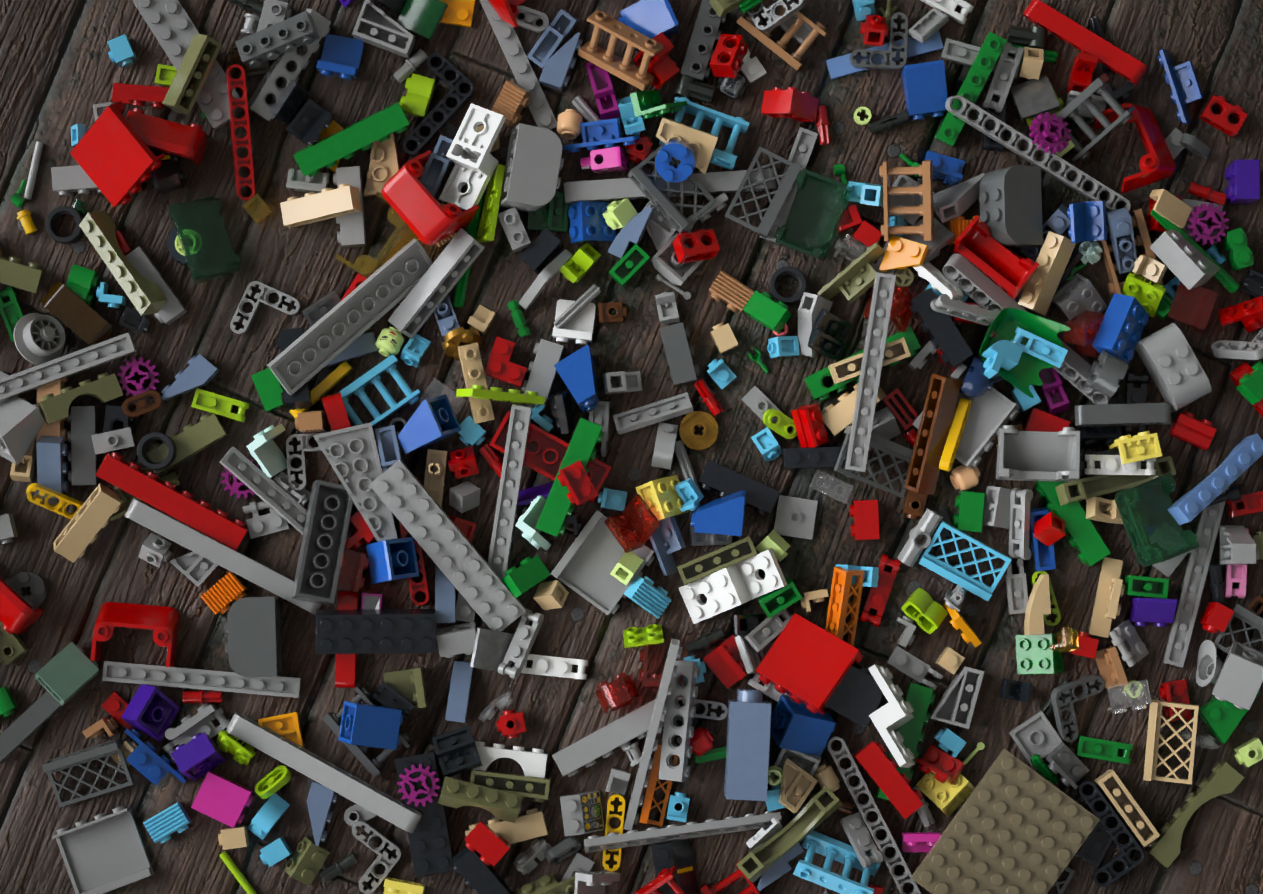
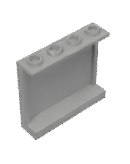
M960 363L951 374V377L961 379V385L964 384L968 367ZM993 387L990 391L986 390L979 397L972 398L960 393L958 396L955 412L961 397L972 400L970 413L955 456L959 462L969 469L975 468L980 463L982 454L985 451L988 452L994 445L993 440L999 435V429H1003V426L1009 420L1012 421L1019 412L1017 411L1019 407L1016 403L1010 401ZM922 412L912 424L916 429H919Z
M596 510L551 572V575L606 615L610 613L614 615L620 607L618 601L621 597H627L624 593L637 575L641 577L643 575L641 570L644 565L649 567L655 557L652 555L654 551ZM627 549H629L644 561L627 585H625L610 573Z
M124 805L112 809L113 813L106 816L105 812L94 816V821L87 823L86 819L75 823V828L69 830L68 826L56 830L57 834L52 836L53 839L56 838L75 894H103L154 874L130 807L125 809Z

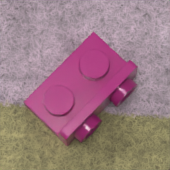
M902 832V851L929 852L942 832Z

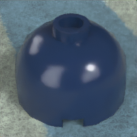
M974 356L966 373L964 384L961 385L960 394L973 398L982 396L986 390H991L995 380L988 379L984 375L986 368L983 367L984 361Z

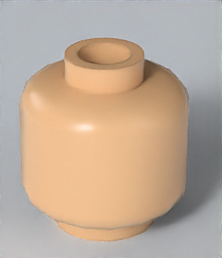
M566 109L565 112L560 113L557 118L558 134L564 139H575L581 134L580 123H583L582 116L573 109Z
M962 464L951 472L950 481L956 490L967 491L979 483L978 477L980 472L977 467L969 469Z

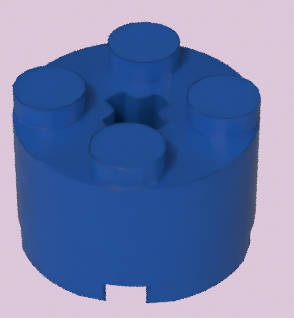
M681 140L669 141L661 147L656 155V170L665 181L674 183L684 181L695 169L697 156L693 147ZM674 157L676 160H680L678 165L672 163Z

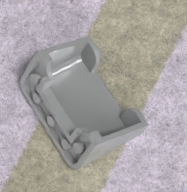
M1004 425L1003 429H999L996 463L997 480L1070 482L1079 479L1080 431H1075L1074 427H1063V431L1059 432L1019 431L1013 425Z

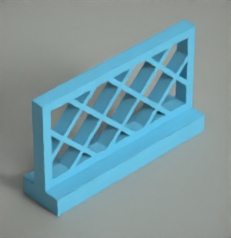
M942 521L932 537L930 545L921 555L919 564L982 599L989 601L1012 559ZM943 527L951 531L953 538L942 541L940 532ZM963 538L968 540L970 548L959 550L956 540ZM954 541L957 551L946 554L943 544ZM941 545L943 555L934 556L929 551L933 546ZM983 548L986 550L988 557L976 559L974 550ZM972 551L974 561L963 563L960 553ZM958 554L960 564L950 565L947 557ZM999 557L1005 561L1001 568L994 569L991 559ZM989 560L991 570L980 573L978 563ZM975 564L978 574H967L964 566ZM993 573L994 582L990 587L983 583L982 576Z

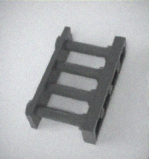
M1105 73L1098 77L1056 115L1058 119L1062 116L1063 120L1066 117L1072 118L1092 141L1084 148L1071 132L1068 134L1072 137L1071 141L1075 145L1073 148L1078 153L1071 159L1073 162L1079 158L1081 160L1085 159L1091 153L1089 149L1120 122L1125 124L1133 117L1130 113L1135 110V107L1132 106L1125 111L1106 89L1105 83L1109 78ZM1094 92L1100 94L1120 116L1116 121L1111 123L1092 102L1091 95ZM1081 104L1083 107L1086 106L1104 126L1105 130L1099 136L1078 114L1077 108Z
M357 686L354 689L358 695L350 702L361 703L364 700L367 704L375 705L369 698L371 694L365 687L360 688ZM343 708L337 714L331 715L329 712L322 718L338 738ZM399 731L400 742L396 746V750L402 744L406 748L411 745L409 742L411 740L404 731ZM343 742L374 778L382 772L380 769L381 763L396 751L385 749L376 758L373 757L371 759L366 754L368 752L367 749L370 747Z

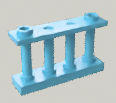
M675 97L674 103L687 101L688 105L681 107L682 110L676 113L674 121L681 123L686 112L696 116L693 128L700 129L703 119L714 122L710 134L718 136L721 126L733 129L726 149L721 151L714 148L710 160L712 164L733 171L737 156L733 155V150L740 132L746 134L749 122L741 117H732L693 103L687 98Z
M394 354L338 392L341 393L347 415L355 426L363 423L348 403V398L353 394L355 396L358 395L375 419L371 422L372 428L406 404L412 405L420 399L419 395L421 392L418 389L413 392L396 369V364L399 361ZM384 372L392 375L407 396L399 403H396L380 380V375ZM369 383L375 385L390 406V409L382 415L364 392V386Z
M812 831L803 839L801 847L807 849L804 861L799 860L793 875L840 894H873L874 889L868 887L870 875L875 876L881 863H873L870 867L864 869L851 845L816 831ZM815 853L826 857L823 868L812 864ZM833 860L844 864L841 876L830 871ZM852 867L863 871L860 883L849 879Z

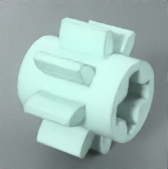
M1084 241L1079 246V251L1083 255L1080 260L1084 264L1087 262L1094 264L1100 260L1103 250L1097 241L1092 243Z

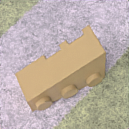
M858 383L853 386L855 390L851 394L846 392L838 398L840 401L834 406L831 403L822 410L825 413L822 415V419L834 436L852 423ZM880 386L878 388L876 404L887 396Z

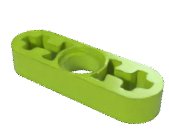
M1035 571L1031 575L1032 587L1035 584V579L1038 578L1037 574L1044 575L1048 573L1045 571ZM1049 577L1050 603L1054 605V608H1051V613L1056 614V618H1054L1052 623L1051 620L1046 619L1049 614H1043L1044 624L1055 626L1060 622L1061 615Z

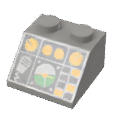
M600 790L560 795L565 836L605 830Z

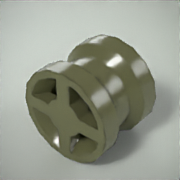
M909 268L897 270L894 273L896 275L895 285L899 288L908 287L914 280V274Z

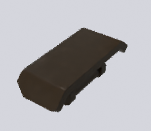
M62 282L54 285L41 300L42 305L90 346L106 341L112 335L113 325Z

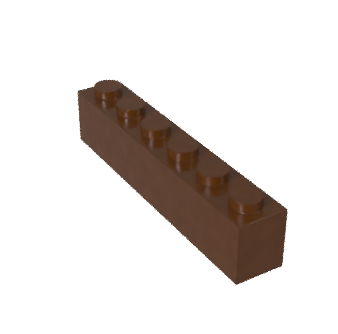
M932 373L904 488L916 493L934 495L940 473L939 463L951 428L962 383L961 379Z

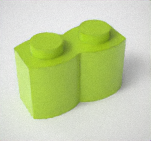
M412 73L411 78H407L405 89L408 90L406 96H402L400 100L405 114L422 119L426 117L436 84L435 79Z
M921 588L916 589L901 607L909 618L915 620L919 627L929 634L934 632L948 615L945 608L933 601L932 597Z

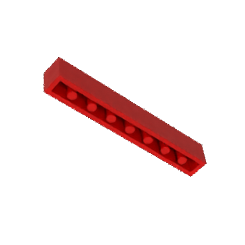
M108 452L95 474L96 476L235 551L237 550L248 530L244 521L238 518L235 520L229 518V514L221 509L216 511L210 507L211 504L207 501L194 499V495L186 490L179 491L172 482L167 480L163 482L158 479L159 476L151 471L147 473L142 471L140 465L132 461L128 463L122 460L123 456L116 452H112V454Z

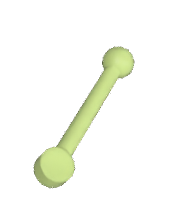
M977 743L976 749L963 761L965 765L979 750L985 748L984 743Z

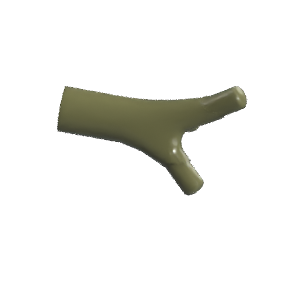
M887 0L886 11L882 7L879 8L883 16L886 17V25H889V29L890 19L898 8L894 6L891 9V0Z

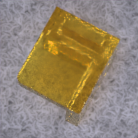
M258 194L242 205L257 224L273 212Z
M1063 627L1062 631L1056 632L1057 644L1050 645V650L1058 652L1079 650L1078 630Z

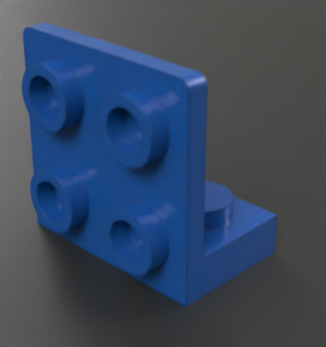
M927 150L925 160L933 161V181L940 179L943 180L944 184L950 186L959 184L963 178L962 170L965 161Z
M1105 200L1069 204L1067 215L1070 219L1071 227L1068 233L1072 243L1107 240Z

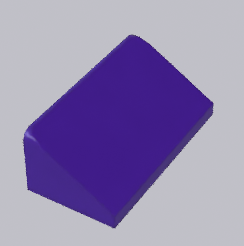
M553 482L519 491L518 505L531 504L539 495L547 499Z

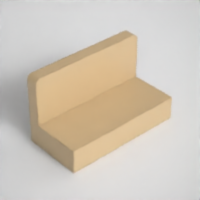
M1165 189L1152 190L1149 197L1156 201L1153 210L1178 228H1184L1192 208Z

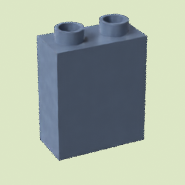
M737 689V699H728L724 795L726 799L767 801L771 703L762 701L763 691Z

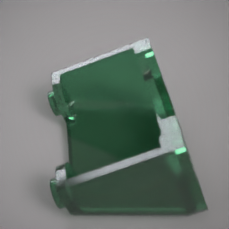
M803 168V171L799 172L796 178L799 188L786 224L781 228L778 227L775 232V243L824 261L829 253L850 199L852 188L847 184Z
M214 196L168 206V214L170 220L174 221L173 226L176 229L184 251L193 285L239 271L238 265H241L238 253L234 254L219 211L222 210L220 201L215 199Z
M1171 472L1115 494V503L1139 563L1145 567L1164 562L1200 547L1196 534L1191 530L1183 531L1182 526L1177 523L1167 510L1173 505L1169 494L1175 491L1176 486Z

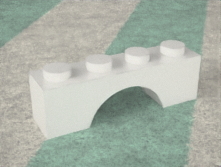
M475 741L483 766L473 770L486 771L494 760L505 757L517 761L522 767L525 776L545 778L548 753H544V749L532 748V751H524L525 747L513 746V749H507L504 744L493 743V747L485 746V742Z

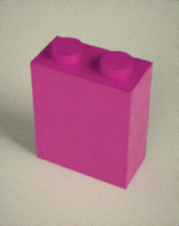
M208 771L191 808L235 828L237 824H242L246 816L243 812L246 806L250 807L253 802L254 796H251L253 790L218 773Z

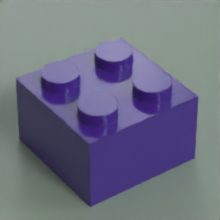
M1234 160L1225 168L1224 172L1225 180L1228 181V187L1225 188L1228 204H1253L1260 199L1259 160Z

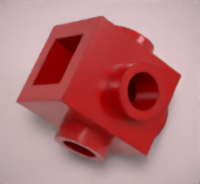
M866 15V20L861 22L860 34H863V44L883 46L884 37H888L889 25H886V17Z
M640 135V139L635 140V144L626 145L625 149H627L626 156L629 157L628 159L639 164V162L641 163L652 154L654 150L652 149L653 143L650 142L651 139ZM637 145L642 146V147H643V150H642V151H638V150L636 149V146H637Z
M473 447L450 452L451 460L448 461L450 472L455 473L456 479L479 474Z
M514 709L503 711V715L499 716V720L496 721L498 733L502 732V735H507L508 739L519 737V733L527 731L523 711L515 713ZM508 721H513L514 727H509Z

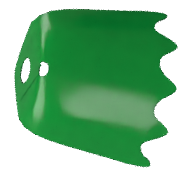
M1005 308L990 325L980 348V356L985 362L987 358L983 357L982 354L987 348L1000 340H1014L1017 327L1062 348L1064 346L1057 337V334L1071 329L1064 324L1026 311ZM994 325V328H993L991 334L989 335V332H990L992 326ZM997 332L996 338H993L992 336ZM1023 337L1020 344L1026 346L1029 339ZM1022 352L1018 365L1009 371L1000 367L998 374L1021 392L1033 398L1029 385L1042 386L1043 382L1039 377V371L1054 366Z

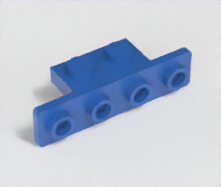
M1161 49L1159 50L1160 55L1158 59L1161 66L1165 68L1166 74H1164L1166 83L1172 89L1170 93L1171 99L1178 107L1177 117L1183 124H1190L1191 120L1186 104L1204 98L1192 61L1173 67L1168 50Z
M619 118L580 123L583 142L563 145L562 150L568 149L569 153L580 151V147L594 150L598 149V145L605 144V148L616 147L618 142H623V146L635 144V140L640 139V135L622 137Z
M133 728L130 731L128 729L124 731L138 744L126 761L156 786L168 772L173 774L183 784L186 782L184 779L185 775L181 773L179 768L174 770L169 766L171 761L163 754L159 757L154 753L156 748L148 741L144 744L139 739L141 735Z

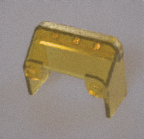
M377 192V198L385 204H387L388 206H390V204L383 198L382 194L380 192ZM390 206L387 218L391 224L396 226V229L376 259L368 255H361L352 264L336 254L335 258L354 272L368 278L412 239H417L419 243L421 240Z

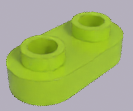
M771 408L765 411L763 423L768 428L786 439H793L797 436L793 419L777 409ZM776 416V422L772 423V417ZM792 426V431L788 433V427Z
M283 765L276 767L256 784L255 793L262 799L271 797L289 782L291 778L290 770Z

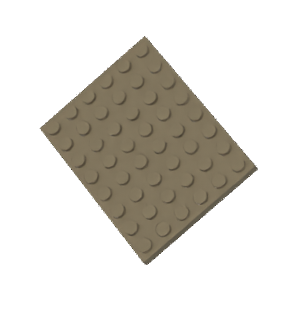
M1003 749L910 878L932 894H1047L1100 819L1006 749Z

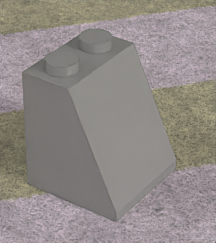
M13 396L0 405V456L16 465L21 462L45 422L41 415L42 410L36 404L32 405L25 398Z
M1234 640L1213 687L1212 694L1220 701H1229L1239 709L1250 710L1263 682V653Z

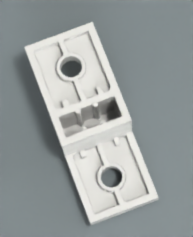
M470 104L446 155L455 163V166L439 197L441 201L455 204L465 211L479 204L499 162L490 154V151L506 117L475 104ZM480 124H484V129L477 133V127ZM468 184V190L465 193H461L462 186Z
M771 548L678 589L693 624H696L786 586L787 582ZM759 569L764 570L766 575L765 579H762L759 576ZM701 594L707 597L706 604L700 600Z
M874 664L868 669L889 703L871 713L869 717L898 765L910 768L915 765L912 760L914 755L909 748H905L902 743L904 741L899 731L895 732V730L914 718L912 714L914 710L908 701L905 702L903 700L901 688L892 682L893 675L889 669Z

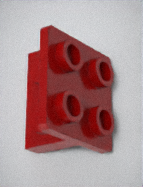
M731 635L703 658L727 689L743 679L747 674L744 663L740 658V652L734 635Z

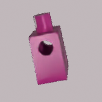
M620 146L590 151V157L580 159L582 170L592 169L596 174L628 171L626 151Z

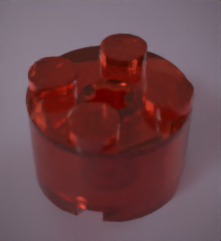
M625 672L615 676L614 681L610 683L604 681L597 685L595 694L605 714L608 713L610 708L612 711H616L632 703V699L635 696L637 699L640 698V694L631 676H626Z

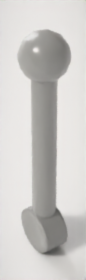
M662 274L656 275L657 281L664 282L682 294L684 299L688 300L691 298L690 292H684L663 278Z

